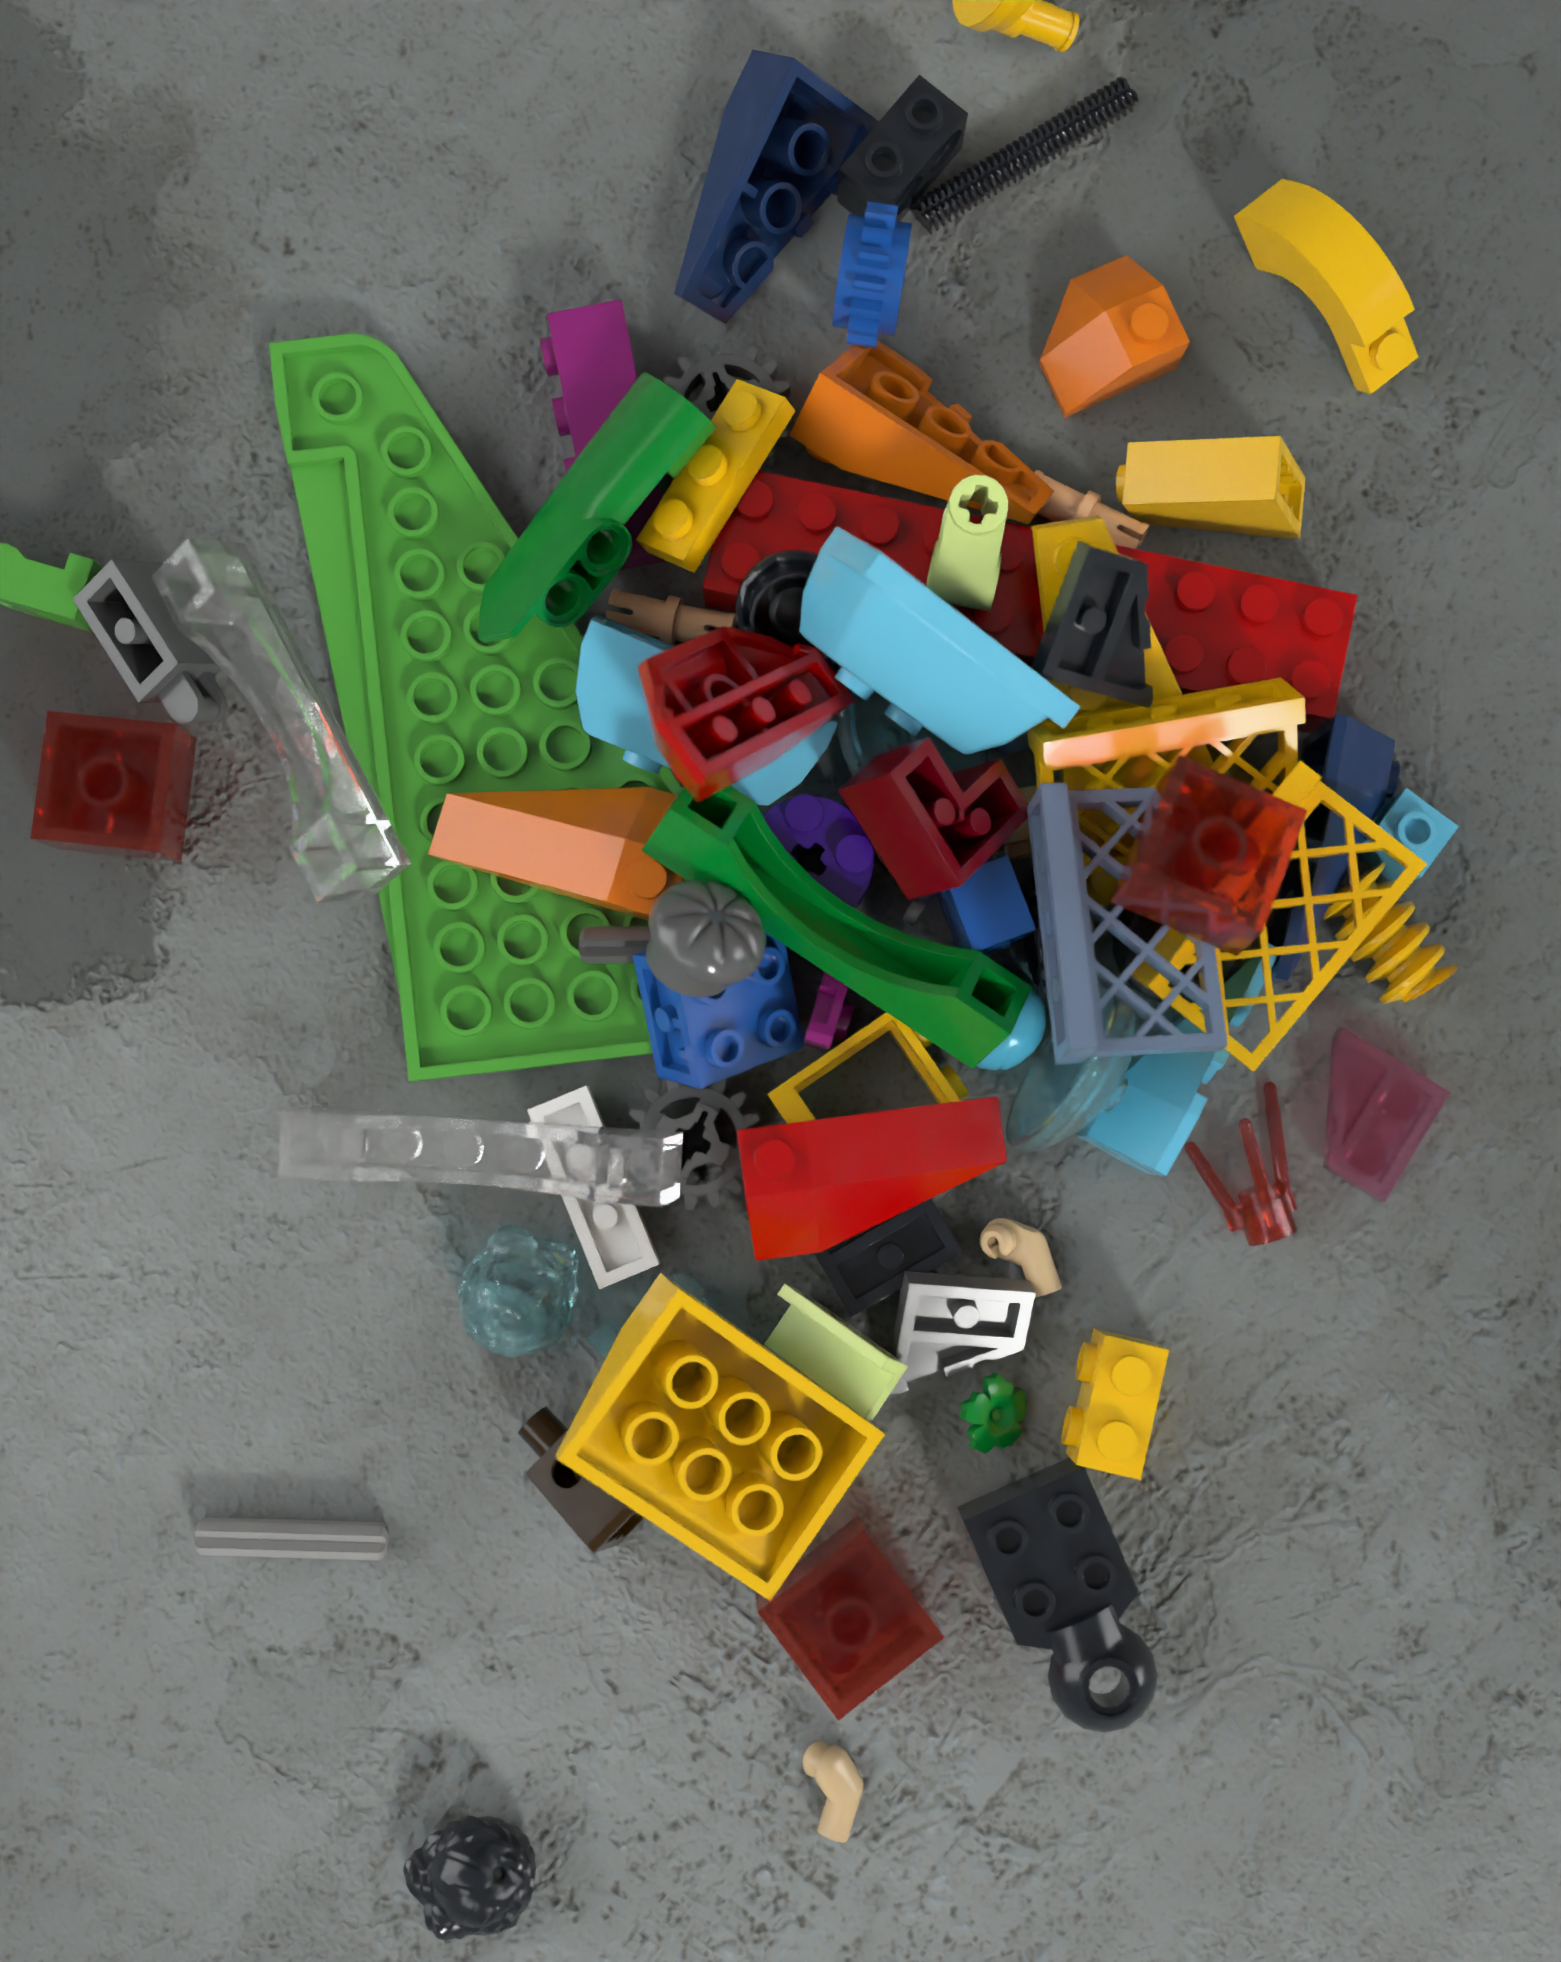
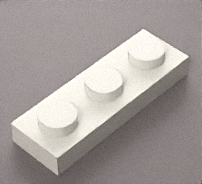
M586 1085L528 1109V1114L599 1289L659 1265L661 1262L590 1087Z

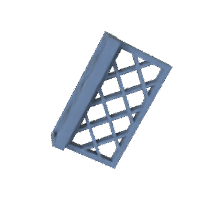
M1067 783L1040 784L1027 806L1056 1065L1083 1063L1087 1058L1223 1050L1228 1046L1193 786L1068 791ZM1176 806L1179 833L1169 845H1166L1137 821L1148 807ZM1138 807L1132 815L1123 809ZM1100 809L1121 827L1105 846L1101 848L1080 831L1077 810ZM1126 832L1131 834L1158 857L1140 879L1108 854ZM1180 842L1183 858L1174 851ZM1082 852L1092 859L1085 869ZM1163 862L1186 880L1188 897L1177 910L1145 885ZM1098 865L1129 890L1110 913L1087 895L1086 878ZM1134 896H1137L1166 920V923L1148 944L1116 919ZM1188 907H1190L1191 922L1182 915ZM1090 916L1100 924L1093 933ZM1172 926L1195 945L1197 961L1185 975L1153 949ZM1106 929L1137 954V957L1118 979L1095 960L1093 944ZM1143 960L1175 986L1156 1010L1124 985L1125 981ZM1197 972L1200 988L1191 981ZM1098 981L1108 989L1101 999ZM1180 992L1184 993L1203 1009L1206 1033L1183 1034L1162 1016ZM1114 995L1145 1020V1023L1133 1037H1104L1101 1010ZM1151 1027H1154L1162 1034L1161 1036H1144Z

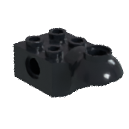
M1067 1458L958 1506L959 1513L1016 1644L1053 1651L1048 1681L1052 1699L1063 1715L1083 1729L1103 1733L1124 1729L1142 1717L1155 1695L1158 1677L1153 1653L1141 1636L1119 1622V1619L1139 1590L1085 1467L1076 1465L1070 1458ZM1113 1667L1121 1671L1120 1682L1109 1693L1099 1694L1089 1690L1090 1679L1099 1669Z

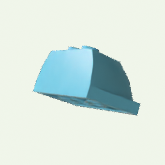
M838 526L820 549L803 591L800 632L806 640L842 666L835 675L837 680L866 701L874 691L887 699L891 704L884 714L912 735L916 736L921 728L925 727L953 749L967 755L1007 744L1047 718L1064 729L1079 710L1080 706L877 549Z
M596 614L591 619L581 644L575 690L583 730L593 737L625 749L622 759L627 763L658 774L662 765L669 768L671 766L655 746L638 666L645 659L675 646ZM835 718L831 719L773 763L731 784V786L755 801L756 804L770 805L803 781L828 748L838 722Z

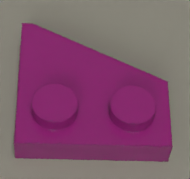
M824 972L803 1043L806 1046L827 1052L831 1046L832 1039L844 1042L855 1005L844 1002L848 986Z

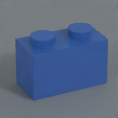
M1008 855L993 861L989 857L962 886L936 893L956 947L978 950L987 955L1023 941L1036 930Z

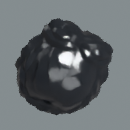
M469 1815L463 1820L451 1821L442 1830L430 1834L423 1846L414 1850L411 1857L405 1862L403 1873L408 1890L423 1905L424 1919L428 1930L433 1931L437 1939L447 1941L462 1939L467 1935L486 1936L500 1934L503 1930L517 1925L520 1915L531 1901L536 1877L535 1852L530 1845L528 1836L522 1833L518 1827L491 1816L474 1817ZM501 1867L502 1876L496 1880L494 1878V1871L496 1868Z

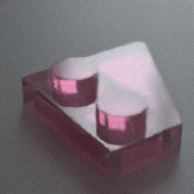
M1345 1027L1337 1028L1332 1037L1323 1168L1375 1200L1385 1202L1450 1092Z

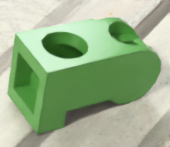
M0 543V604L28 615L93 633L73 598L103 567L94 559L69 553L65 569L33 561L10 544Z

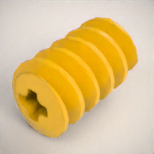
M1385 862L1374 866L1359 876L1360 891L1386 889L1393 884L1395 880L1377 884L1375 882L1376 878L1385 868ZM1350 883L1338 890L1336 894L1351 892ZM1380 898L1361 900L1363 918ZM1352 901L1330 903L1322 917L1323 920L1343 916L1346 919L1335 935L1338 941L1346 940L1355 929ZM1412 901L1394 904L1349 957L1352 962L1373 958L1375 964L1364 977L1367 983L1384 979L1389 981V986L1378 999L1381 1004L1399 1000L1405 1003L1436 987L1458 969L1457 965L1454 964L1434 967L1445 952L1442 944L1435 943L1420 947V943L1430 931V927L1426 922L1411 925L1404 924L1414 912L1415 905Z

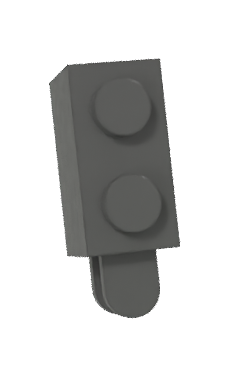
M111 559L73 598V601L138 703L162 702L173 720L181 724L194 722L215 723L221 720L226 712L227 701L214 677L228 663L165 565L160 562Z

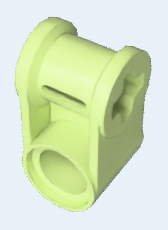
M972 475L962 479L953 488L943 513L939 538L934 546L926 587L948 604L988 612L991 609L1001 564L1000 548L1008 512V497L1004 488L995 479L985 475ZM970 501L981 503L980 511L984 517L980 524L969 522L970 515L966 508Z

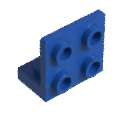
M764 932L766 935V945L759 967L750 976L738 983L731 984L730 987L718 995L702 998L682 995L666 987L653 975L646 961V950L632 954L657 1076L659 1078L701 1089L802 1049L804 1040L787 950L784 944Z

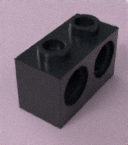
M919 74L839 168L837 202L852 214L865 216L868 201L898 205L896 221H901L913 207L914 200L919 199L962 149L968 113Z

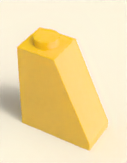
M1281 436L1128 442L1126 465H1120L1117 470L1116 493L1118 501L1122 503L1135 520L1149 525L1291 539L1300 538L1306 478Z

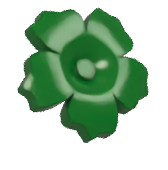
M995 1372L990 1376L983 1377V1393L974 1391L969 1399L960 1403L962 1407L959 1415L960 1418L973 1423L967 1430V1435L970 1438V1448L985 1454L994 1446L1004 1449L1007 1446L1014 1445L1022 1433L1021 1427L1016 1421H1023L1026 1417L1028 1399L1024 1389L1019 1387L1013 1388L1011 1382L1006 1381L1000 1374Z

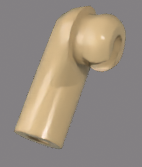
M1011 1218L994 1219L983 1229L979 1239L983 1252L993 1259L998 1257L1021 1266L1025 1279L1030 1281L1035 1291V1297L1047 1295L1062 1288L1046 1238L1041 1231Z

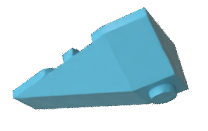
M1268 943V948H1274V947H1275V946H1273V945H1271V944ZM1269 956L1271 968L1277 956ZM1261 957L1243 959L1231 970L1224 983L1225 1000L1258 997L1264 984ZM1253 1005L1227 1007L1228 1026L1230 1024L1235 1028L1239 1027L1250 1013ZM1182 1015L1172 1023L1183 1034L1203 1033ZM1223 1049L1219 1051L1137 1055L1107 1082L1104 1090L1095 1085L1089 1092L1077 1114V1119L1084 1123L1078 1137L1143 1174L1167 1176L1208 1100L1197 1093L1200 1083L1207 1084L1212 1079L1217 1070H1220L1225 1065L1229 1053Z

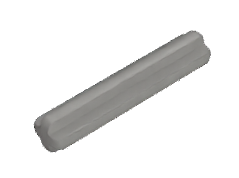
M206 1517L197 1523L194 1542L196 1553L210 1556L381 1560L387 1555L389 1528L384 1522Z

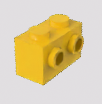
M1093 1328L1090 1343L1083 1342L1079 1351L1075 1379L1082 1382L1076 1407L1070 1405L1066 1411L1061 1434V1444L1067 1445L1066 1454L1076 1465L1141 1480L1169 1354L1167 1348L1156 1342Z

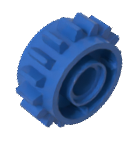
M868 201L865 216L848 215L832 327L848 329L847 344L876 348L879 334L895 337L912 223L896 221L898 205Z

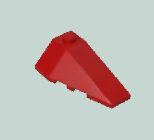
M998 1096L737 1130L755 1261L822 1252L1007 1162Z

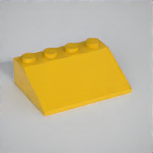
M660 1273L622 1326L555 1456L559 1461L771 1601L881 1442L885 1433L794 1366Z

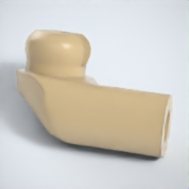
M816 1741L804 1753L803 1769L807 1775L816 1777V1782L827 1797L817 1832L825 1838L844 1843L848 1841L862 1796V1776L846 1750L836 1744L830 1746L824 1741Z

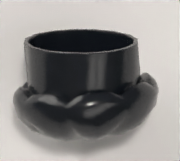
M798 549L784 550L771 554L755 564L744 577L736 598V618L739 629L772 637L792 648L797 643L815 647L801 634L800 620L803 591L818 554ZM817 648L820 654L825 657L826 654Z

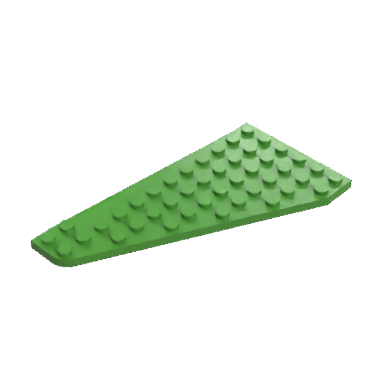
M354 333L269 343L276 411L287 464L291 468L400 996L408 1081L419 1082L653 1054L635 965L586 964L581 961L579 955V935L582 929L587 926L649 927V921L428 855L447 793L651 787L677 795L682 787L669 767L662 765L658 774L640 769L622 759L625 749L593 737L583 730L575 690L581 644L584 638L574 623L566 627H553L534 614L514 638L486 643L478 639L479 615L484 586L518 538L396 353L373 337Z

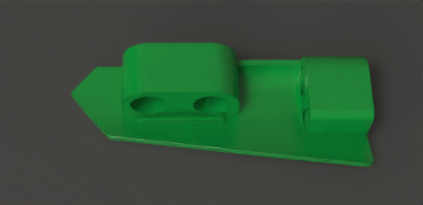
M643 372L578 456L485 584L480 607L478 639L486 643L514 638L534 614L553 627H566L575 623L583 616L622 568L630 555L632 547L631 534L624 524L666 473L674 479L678 476L713 433L716 426L677 391L654 376Z

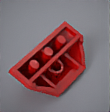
M722 626L651 656L638 666L655 746L671 766L676 778L686 786L697 802L773 763L856 701L844 684L835 678V672L816 647L797 643L792 648L772 637L727 626Z

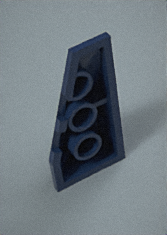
M752 50L723 112L674 294L717 321L726 324L773 271L775 257L794 236L803 237L814 224L811 216L831 194L838 196L839 168L879 121L795 58Z
M1335 714L1304 738L1300 761L1322 777L1320 780L1322 783L1373 822H1375L1384 806L1385 799L1391 798L1394 795L1400 774L1399 761L1392 760L1395 740L1350 716ZM1320 802L1304 821L1306 848L1315 849L1346 845L1343 819ZM1353 828L1355 844L1363 843L1366 837ZM1296 838L1289 839L1285 844L1284 852L1298 850ZM1347 854L1308 858L1312 896L1336 894L1348 872ZM1299 859L1282 861L1276 900L1303 897ZM1330 903L1313 905L1315 930ZM1304 906L1274 909L1268 940L1269 944L1275 947L1308 944ZM1303 953L1278 955L1271 968L1272 985L1289 980Z

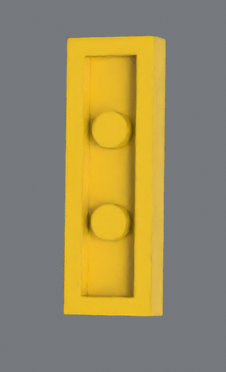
M736 379L711 419L716 429L672 481L637 537V542L648 553L695 573L795 413L794 408L786 397Z

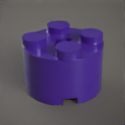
M800 794L776 804L762 815L770 830L796 862L795 856L799 853L805 857L810 856L813 852L821 856L819 867L824 873L818 876L813 872H808L815 881L844 903L855 909L859 907L866 895L871 880L874 850L870 839L849 809L828 798Z

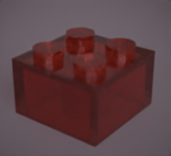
M47 711L30 839L60 850L182 862L197 738L173 723Z
M1178 755L1155 787L1110 902L1238 956L1264 930L1308 810Z
M856 1516L798 1561L771 1601L759 1593L755 1595L757 1613L838 1721L945 1638L936 1618L859 1516Z

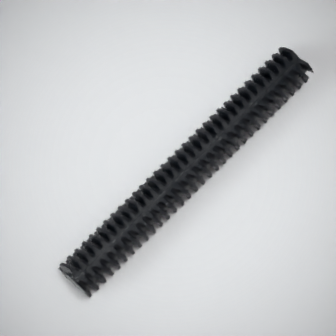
M1117 77L1116 81H1111L1110 85H1104L1103 89L1097 90V93H1091L1090 97H1084V101L1081 100L1077 104L1071 105V109L1067 108L1064 109V112L1058 113V117L1053 116L1051 120H1046L1045 125L1040 124L1038 128L1031 129L1032 133L1026 132L1025 136L1018 137L1019 140H1013L1012 144L1005 145L1006 148H1000L999 152H993V156H987L986 160H980V164H974L973 168H967V172H960V176H954L953 180H947V184H941L940 188H934V192H927V196L923 195L920 197L921 200H914L915 207L912 208L915 219L931 235V225L934 226L936 231L939 230L938 221H940L943 227L945 226V217L951 223V213H953L956 219L958 218V209L962 215L965 214L964 205L970 211L971 201L977 207V198H979L981 203H984L985 195L988 199L991 198V190L994 195H997L998 187L1001 191L1004 190V182L1007 187H1010L1011 179L1013 183H1017V175L1021 180L1023 179V172L1027 176L1030 175V167L1034 172L1036 171V164L1040 168L1043 167V159L1048 164V157L1051 156L1055 160V153L1057 152L1061 156V149L1068 152V145L1072 148L1075 147L1074 141L1081 144V137L1088 140V133L1093 137L1094 129L1097 132H1101L1100 126L1102 125L1106 129L1107 121L1112 125L1114 124V117L1118 121L1120 120V114L1126 117L1127 109L1132 113L1133 106L1135 105L1134 101L1139 102L1136 91L1130 88L1126 78Z

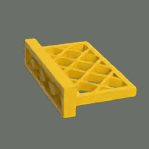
M1275 678L1154 699L1150 708L1131 703L1079 712L1073 716L1064 729L1047 718L1027 731L1028 745L1035 756L1037 788L1040 784L1054 783V770L1082 766L1094 775L1083 790H1101L1106 785L1111 789H1125L1126 787L1116 781L1113 776L1129 757L1146 755L1158 765L1139 788L1160 787L1170 774L1186 786H1193L1196 807L1205 799L1224 813L1208 833L1200 835L1202 854L1227 850L1249 823L1248 820L1242 817L1266 788L1275 792L1298 764L1297 724L1305 723V697L1284 679ZM1278 731V751L1261 771L1240 757L1257 735ZM1233 739L1228 746L1221 742ZM1210 743L1222 754L1198 782L1176 767L1193 746ZM1169 751L1165 757L1157 752ZM1106 762L1101 769L1094 763ZM1236 763L1252 775L1254 779L1229 807L1210 793V790L1232 764ZM1278 774H1279V786H1278L1276 783L1273 782L1274 778H1275ZM1138 807L1123 809L1132 815ZM1148 807L1144 813L1161 825L1154 835L1166 845H1169L1172 841L1169 840L1172 835L1177 836L1179 833L1177 809L1175 808L1166 818L1153 807ZM1077 810L1079 823L1098 836L1094 842L1101 848L1105 846L1121 827L1112 820L1103 829L1083 814L1085 810ZM1236 823L1241 826L1240 828L1232 829ZM1296 832L1292 835L1291 838H1296ZM1120 840L1113 847L1116 850H1111L1108 853L1125 868L1151 864L1158 858L1144 845L1128 847ZM1180 842L1174 851L1183 858ZM1085 853L1083 854L1084 869L1092 860ZM1098 865L1091 874L1106 871Z
M1302 761L1295 766L1205 875L1228 1043L1224 1050L1252 1072L1257 1069L1427 865L1420 857L1320 781L1322 777ZM1320 802L1343 819L1346 845L1315 849L1306 848L1304 821ZM1353 828L1371 842L1355 844ZM1296 832L1298 850L1279 852ZM1383 850L1405 867L1389 888L1360 891L1356 853ZM1347 854L1351 892L1312 896L1308 858ZM1299 859L1303 897L1263 901L1261 873L1270 862ZM1253 884L1255 902L1236 904ZM1380 898L1363 918L1361 900ZM1352 901L1355 926L1353 932L1344 941L1317 943L1313 905ZM1304 906L1308 944L1268 948L1265 910ZM1188 907L1182 915L1191 922L1190 907ZM1256 911L1260 949L1221 953L1218 924L1227 914ZM1173 926L1153 948L1179 971L1184 965L1194 964L1197 961L1196 955L1193 956L1195 945ZM1337 950L1320 970L1318 951ZM1309 952L1312 981L1300 993L1273 995L1269 956ZM1261 957L1265 996L1225 1000L1221 961ZM1144 960L1131 974L1133 978L1154 992L1162 1000L1172 990L1168 986L1170 982ZM1178 995L1170 1006L1203 1033H1206L1204 1014L1199 1011L1203 1009L1196 1003H1189ZM1294 1001L1276 1022L1274 1003ZM1266 1004L1269 1032L1256 1048L1250 1052L1229 1035L1226 1008Z

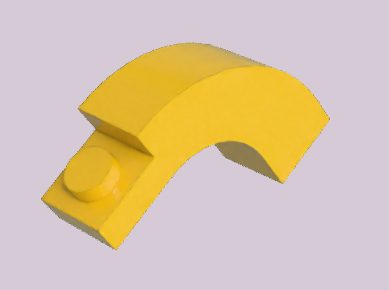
M1281 179L1234 216L1255 268L1281 276L1292 282L1311 299L1324 316L1336 339L1356 390L1372 394L1419 357L1404 319L1415 308L1402 280L1376 241L1342 206L1308 185Z

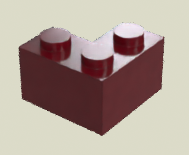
M929 737L876 755L838 790L908 900L962 886L1028 819V803L1001 758L951 774Z

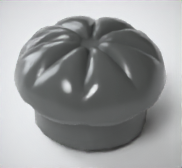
M699 880L678 882L663 892L655 900L650 910L649 929L651 939L646 946V961L653 975L659 981L682 995L700 998L718 995L730 987L731 984L738 983L750 976L762 961L766 945V935L762 921L752 904L745 898L739 897L732 888L725 884Z

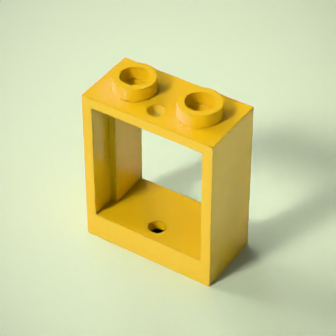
M886 1012L767 1095L787 1124L816 1120L798 1093L887 1032L892 1036L938 1104L963 1101L970 1094L949 1064L939 1070L925 1049L932 1044L931 1041Z

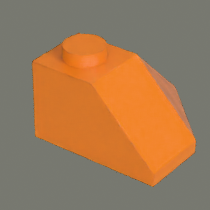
M1125 255L1070 279L1041 355L1039 365L1063 417L1066 418L1175 370L1190 340L1163 284Z

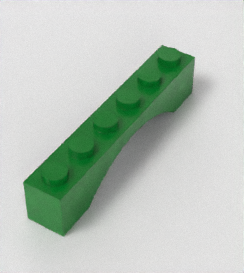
M731 785L699 802L694 799L686 786H683L641 850L685 880L712 881L729 886L739 897L745 898L752 904L762 921L764 932L972 1069L1011 1035L1032 989L1031 985L978 950L946 946L908 935L877 922L844 903L815 881L788 854L768 827L756 802Z

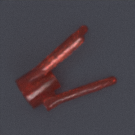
M1273 1082L1265 1083L1263 1089L1275 1182H1269L1252 1123L1247 1118H1242L1238 1126L1255 1186L1238 1193L1241 1203L1239 1205H1236L1198 1146L1194 1142H1187L1185 1145L1186 1153L1222 1208L1230 1231L1243 1229L1249 1246L1271 1243L1288 1237L1298 1230L1292 1214L1298 1208L1290 1188L1280 1106L1278 1104L1276 1085Z

